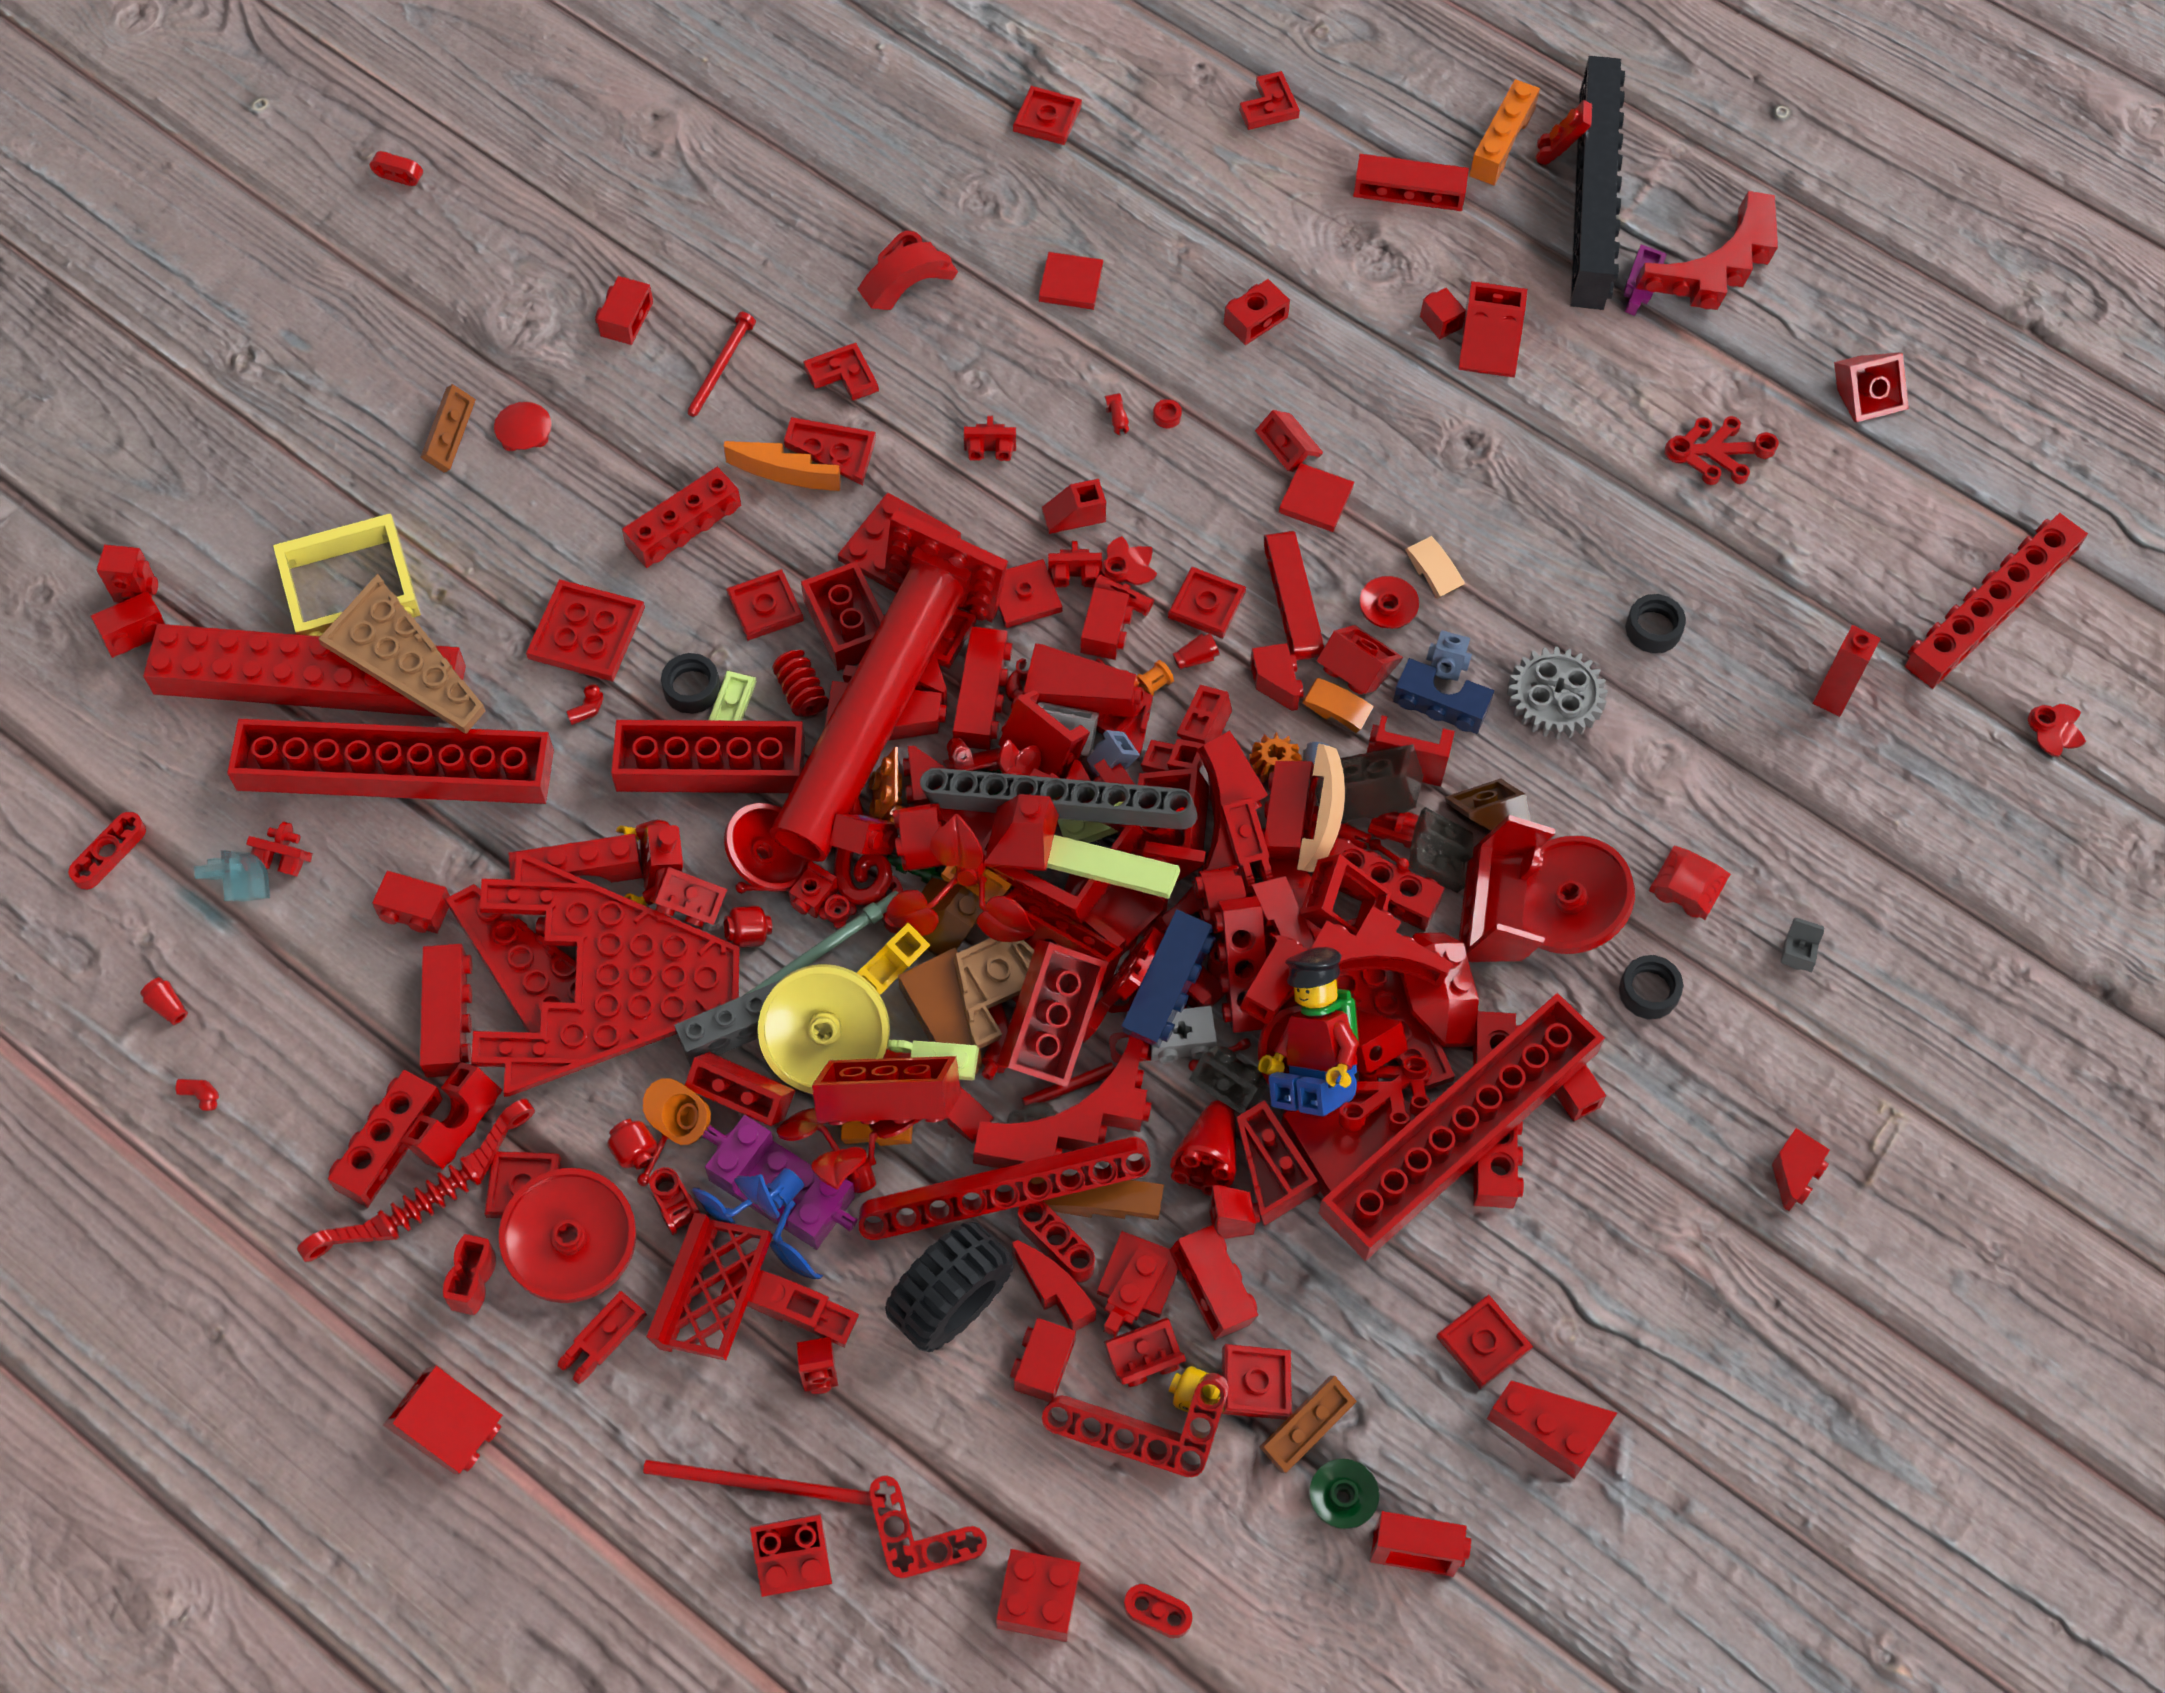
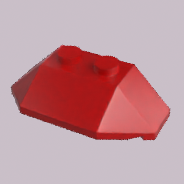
M1444 932L1415 933L1411 938L1419 945L1430 951L1441 953L1448 961L1454 964L1440 987L1416 976L1400 973L1410 1013L1427 1031L1438 1038L1437 1041L1443 1047L1473 1046L1476 1037L1479 997L1464 943Z

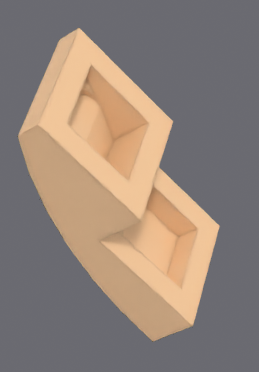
M1432 536L1405 549L1418 575L1424 574L1436 599L1465 584L1451 559Z

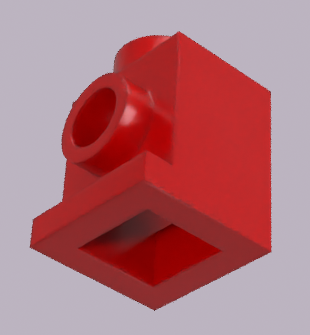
M810 861L807 865V870L789 891L791 906L802 915L808 913L812 917L817 918L820 908L824 907L827 899L838 892L836 876Z

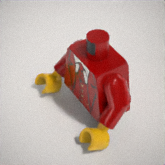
M660 819L639 824L636 828L618 826L616 832L624 833V835L635 833L637 842L640 839L645 888L641 897L631 893L626 894L625 897L644 906H647V904L652 905L654 903L649 902L651 895L655 896L665 867L667 866L682 872L683 857L679 827L677 825H670L668 822Z

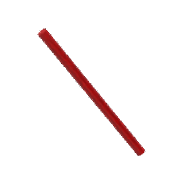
M645 1460L644 1474L872 1506L869 1491L653 1460ZM875 1492L876 1498L882 1497L885 1504L886 1494Z

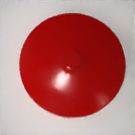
M1564 836L1547 841L1541 846L1540 854L1543 855V862L1540 870L1534 872L1527 879L1522 929L1545 937L1544 944L1539 948L1557 954L1583 953L1607 943L1625 926L1634 907L1635 885L1628 864L1613 847L1595 838Z
M580 1168L551 1170L525 1183L507 1204L499 1227L501 1256L513 1279L530 1294L540 1299L557 1303L580 1302L595 1297L610 1288L628 1267L636 1244V1223L631 1206L625 1195L606 1177Z

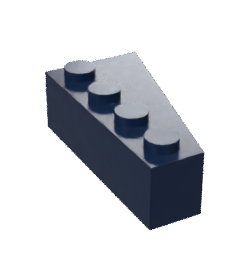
M1176 909L1121 1027L1124 1033L1157 1048L1160 1047L1162 1041L1168 1042L1175 1027V1024L1172 1022L1177 1012L1181 1013L1189 997L1187 992L1191 984L1196 983L1202 970L1201 965L1214 945L1216 937L1213 934L1211 924Z

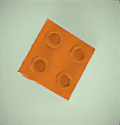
M894 747L889 755L882 759L881 765L876 771L872 772L869 780V787L873 790L869 815L893 823V810L902 808L900 806L902 804V799L900 798L902 796V774L899 773L898 747Z

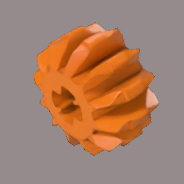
M1277 732L1273 735V739L1264 734L1261 738V743L1255 742L1253 744L1249 762L1256 775H1261L1260 780L1262 783L1269 779L1271 772H1274L1275 761H1302L1298 744H1290L1291 739L1289 736L1282 740L1279 739Z

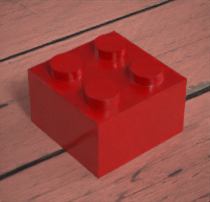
M1010 1549L996 1619L997 1629L1067 1642L1081 1562Z

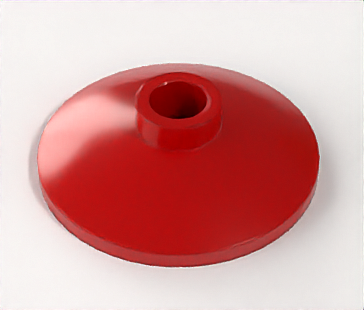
M1382 576L1371 580L1364 586L1360 594L1359 604L1363 615L1372 624L1382 628L1395 629L1409 624L1415 618L1419 609V597L1414 587L1407 581L1394 576ZM1384 606H1390L1393 609H1387Z

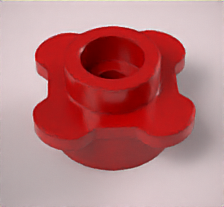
M833 894L827 899L824 907L820 908L819 917L822 920H829L836 929H840L846 925V921L850 916L856 914L857 908L855 904L849 903L840 894ZM839 909L841 912L835 913V910Z

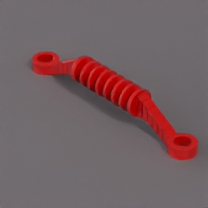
M526 1098L512 1103L499 1115L481 1147L466 1157L462 1156L459 1158L462 1166L461 1170L450 1164L448 1166L449 1178L440 1172L436 1173L439 1184L435 1185L427 1179L425 1181L426 1193L415 1187L416 1199L414 1201L404 1194L402 1196L403 1208H400L394 1202L390 1204L393 1213L391 1216L380 1210L376 1216L362 1225L326 1229L310 1235L298 1245V1253L305 1262H309L324 1255L334 1244L397 1240L400 1238L398 1226H402L408 1232L411 1230L410 1218L421 1224L423 1223L421 1211L424 1210L433 1216L435 1215L433 1203L438 1204L443 1209L446 1207L445 1195L456 1201L455 1189L460 1188L467 1194L469 1192L468 1180L477 1186L482 1184L481 1181H483L495 1157L494 1155L498 1152L508 1130L514 1129L528 1121L535 1113V1109Z

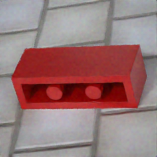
M711 1052L694 1057L685 1082V1086L693 1092L769 1126L785 1120L795 1090Z
M1211 1225L1179 1238L1171 1247L1170 1252L1214 1340H1217L1249 1326L1257 1318L1258 1313L1254 1297L1247 1293L1242 1283L1240 1269L1235 1263H1232L1226 1252L1227 1246L1223 1236L1217 1233L1214 1226Z

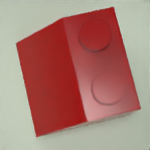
M1352 625L1333 631L1317 662L1324 666L1323 670L1330 676L1340 677L1348 682L1347 686L1352 691L1358 694H1368L1378 689L1398 666L1403 657L1358 626Z

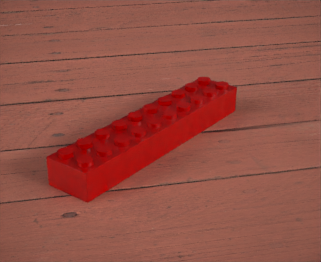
M157 624L143 675L153 695L437 717L323 647L319 642L320 636ZM435 645L437 650L448 660L453 670L463 680L466 665L460 648Z
M238 719L227 774L236 791L546 804L554 748L549 732L470 729L465 734L457 728Z
M1556 993L1325 1196L1321 1201L1318 1214L1364 1261H1367L1596 1056L1605 1037L1563 997Z

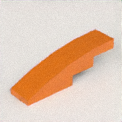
M724 441L726 463L746 472L779 483L809 489L840 491L841 477L839 465L812 464L811 454L784 453L783 443Z

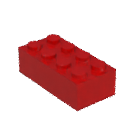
M1037 940L997 1064L1068 1087L1108 962L1050 942Z
M957 1056L829 1060L812 1084L817 1122H828L830 1125H842L848 1121H860L862 1124L868 1125L877 1123L880 1120H893L894 1123L901 1124L910 1122L913 1119H925L926 1122L930 1123L940 1122L947 1119L961 1094Z

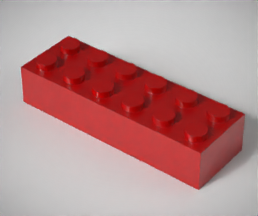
M616 720L611 771L616 792L790 793L804 767L805 735L803 722Z

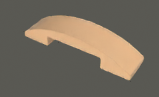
M1318 744L1313 770L1314 776L1324 778L1314 840L1302 838L1297 867L1298 870L1314 872L1318 859L1328 857L1337 838L1344 810L1345 783L1341 760L1336 748L1324 744Z

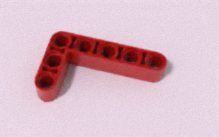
M1218 1373L1204 1375L1194 1391L1182 1434L1063 1395L1056 1396L1050 1400L1042 1412V1422L1045 1428L1052 1433L1192 1478L1202 1473L1206 1466L1229 1387L1225 1378ZM1208 1384L1216 1386L1220 1390V1397L1217 1399L1207 1398L1203 1393V1387ZM1052 1408H1063L1067 1412L1068 1419L1063 1422L1056 1420L1052 1415ZM1087 1418L1096 1419L1100 1423L1101 1430L1099 1432L1089 1431L1085 1427L1084 1420ZM1196 1418L1206 1419L1210 1424V1430L1207 1432L1196 1430L1193 1420ZM1120 1429L1129 1430L1133 1434L1134 1441L1131 1443L1120 1441L1117 1431ZM1153 1440L1164 1442L1167 1452L1163 1454L1153 1452L1150 1442ZM1194 1451L1199 1455L1201 1462L1196 1465H1190L1184 1460L1183 1453Z

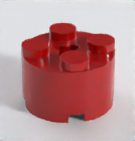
M939 803L893 810L894 824L896 829L899 828L900 837L895 838L898 857L901 856L903 870L913 871L945 866L936 859L930 847L933 835L942 827L943 815Z
M1237 864L1199 871L1198 877H1195V881H1192L1195 899H1202L1203 908L1199 912V919L1212 925L1213 934L1221 933L1216 932L1214 913L1219 912L1218 901L1246 897L1242 876H1235L1239 869Z

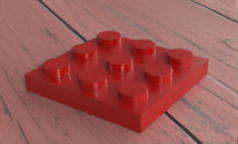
M887 492L838 553V561L845 565L857 561L863 575L897 593L902 583L893 581L884 573L890 520L896 509L960 539L961 532Z
M559 579L526 652L527 658L613 682L644 612V601Z

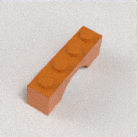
M1517 79L1514 80L1474 153L1470 177L1495 186L1506 165L1510 150L1520 129L1527 127L1535 112L1540 88Z

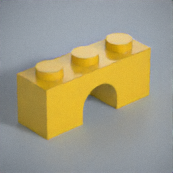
M907 923L857 974L865 978L881 995L898 978V975L902 974L930 944Z

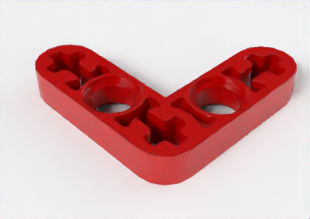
M880 1476L871 1483L869 1489L870 1500L886 1564L894 1577L900 1579L909 1578L976 1559L985 1551L987 1538L985 1533L975 1526H967L914 1541L899 1483L890 1476ZM886 1482L888 1487L895 1488V1493L890 1495L892 1507L899 1503L901 1510L888 1511L880 1516L878 1509H885V1504L882 1497L876 1498L875 1492L880 1490L881 1483ZM890 1517H898L904 1523V1531L898 1537H889L884 1532V1523ZM972 1532L974 1538L980 1537L981 1543L976 1546V1552L970 1553L969 1548H962L957 1550L961 1557L952 1558L953 1548L947 1538L955 1536L956 1544L965 1541L967 1533ZM908 1538L910 1545H902L904 1555L912 1557L913 1563L908 1565L907 1572H902L900 1567H893L892 1562L897 1560L898 1555L896 1548L888 1551L887 1543L895 1544ZM933 1542H940L946 1546L947 1556L940 1563H934L927 1557V1548Z

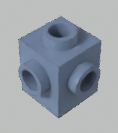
M1441 630L1437 644H1430L1426 660L1431 661V666L1437 668L1436 675L1439 678L1458 681L1461 670H1468L1472 654L1467 653L1470 638Z

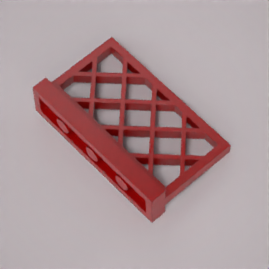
M695 1212L646 1337L659 1350L672 1352V1349L726 1361L773 1234L767 1230L712 1220L706 1214ZM717 1232L729 1233L732 1240L715 1249L713 1243ZM751 1238L760 1239L757 1249L745 1256L740 1245ZM736 1248L741 1259L724 1268L720 1257ZM716 1261L720 1271L704 1281L701 1275L704 1267ZM745 1266L748 1272L745 1280L733 1287L729 1275ZM724 1279L729 1290L712 1299L708 1288ZM704 1292L708 1303L692 1312L689 1306L692 1298ZM733 1298L736 1303L733 1312L721 1318L717 1307ZM712 1310L717 1322L701 1331L696 1319ZM691 1323L696 1334L684 1342L676 1340L680 1329ZM721 1329L724 1336L719 1349L708 1347L705 1338Z

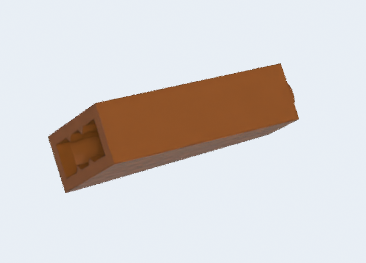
M955 947L898 975L899 989L930 1042L972 1045L954 963L955 954L958 953ZM980 1049L978 1052L975 1075L978 1073L979 1069L982 1068Z

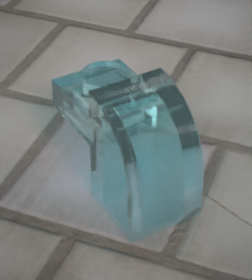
M221 850V858L207 859V865L194 866L195 879H223L224 901L245 902L270 899L269 878L266 867L254 854L243 851Z

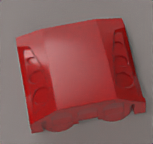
M1674 845L1651 884L1649 892L1655 893V896L1664 903L1675 902L1683 906L1682 908L1685 913L1691 917H1700L1706 920L1731 874L1698 854Z

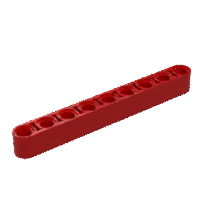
M1128 1137L865 1201L860 1207L859 1232L868 1240H880L1144 1176L1151 1167L1149 1149L1146 1142L1141 1138ZM1138 1153L1142 1155L1137 1161L1127 1159L1132 1154ZM1101 1161L1109 1163L1104 1169L1095 1167ZM1067 1169L1077 1171L1073 1176L1067 1177L1062 1175ZM1034 1177H1041L1044 1179V1181L1040 1184H1032L1029 1182ZM1001 1185H1008L1012 1187L1007 1192H1000L997 1190V1188ZM968 1193L979 1195L974 1200L966 1199L964 1196ZM940 1200L947 1203L945 1206L938 1208L931 1205L933 1202ZM904 1208L912 1209L914 1211L910 1215H902L899 1213V1211ZM871 1216L879 1217L881 1221L877 1223L868 1222L866 1219Z

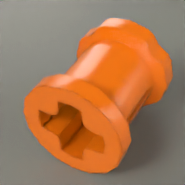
M1161 660L1156 661L1154 667L1143 675H1137L1139 687H1143V690L1154 696L1156 690L1165 684L1170 685L1174 682L1171 670Z

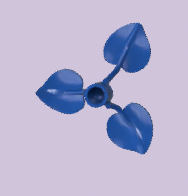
M784 1168L767 1185L762 1174L751 1177L737 1176L734 1181L748 1199L733 1209L725 1208L716 1197L708 1192L700 1190V1188H692L691 1191L710 1216L717 1221L736 1224L732 1217L753 1203L757 1204L767 1215L774 1219L780 1216L777 1209L785 1206L773 1235V1241L770 1242L771 1249L778 1259L793 1272L811 1279H821L823 1275L815 1273L802 1255L792 1246L783 1242L781 1237L789 1213L796 1205L793 1198L805 1186L803 1181L793 1171Z

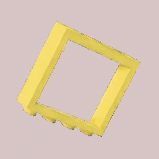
M391 513L273 545L296 635L321 636L342 612L304 622L290 569L390 542L404 595L397 596V598L412 617L421 615Z

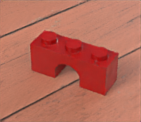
M463 1062L459 1063L441 1087L451 1099V1111L448 1117L440 1122L437 1119L420 1114L400 1140L425 1164L442 1170L454 1160L457 1150L475 1132L479 1121L486 1112L494 1107L496 1099L503 1091L479 1067Z

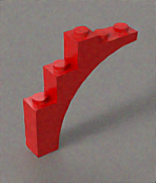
M1748 191L1738 208V220L1734 236L1727 243L1705 257L1688 262L1672 264L1644 263L1636 278V289L1690 297V306L1718 310L1727 295V285L1743 287L1753 271V263L1768 265L1778 249L1775 195Z
M1229 730L1197 750L1207 770L1214 801L1212 841L1201 871L1237 864L1219 806L1252 797L1255 809L1263 806L1260 800L1268 796ZM1239 867L1237 873H1235V876L1241 875V874H1240V867ZM1193 885L1174 907L1155 920L1161 931L1168 928L1176 909L1188 915L1197 911L1199 915L1203 904L1202 899H1195Z
M1373 906L1356 936L1349 933L1344 926L1326 921L1311 949L1329 947L1339 951L1342 956L1338 963L1340 973L1362 969L1390 970L1416 976L1439 987L1454 964L1448 961L1441 953L1430 951L1419 945L1413 938L1397 933L1396 931L1401 921L1395 919L1391 913L1379 910ZM1280 935L1246 993L1239 1009L1269 1025L1279 1009L1295 995L1294 987L1287 983L1289 966L1285 961L1308 949L1303 947L1298 940Z
M1129 1036L1127 1047L1117 1066L1101 1086L1080 1103L1056 1115L1032 1122L1010 1124L980 1121L973 1153V1164L1003 1168L1061 1154L1063 1149L1074 1151L1103 1144L1105 1142L1107 1126L1140 1132L1142 1121H1149L1152 1105L1151 1102H1146L1147 1090L1141 1089L1144 1070L1138 1069L1140 1059L1146 1060L1149 1044Z

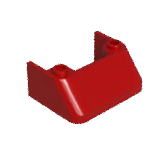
M1508 815L1471 851L1467 863L1459 941L1464 943L1469 962H1519L1529 957L1532 952L1544 944L1545 937L1522 929L1527 879L1534 872L1540 870L1543 862V855L1540 854L1541 846L1555 835L1556 829Z

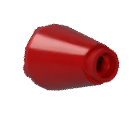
M1219 1100L1212 1101L1200 1114L1173 1152L1170 1163L1173 1181L1200 1189L1208 1196H1211L1212 1186L1221 1185L1229 1187L1233 1184L1236 1174V1125L1234 1109L1230 1104Z

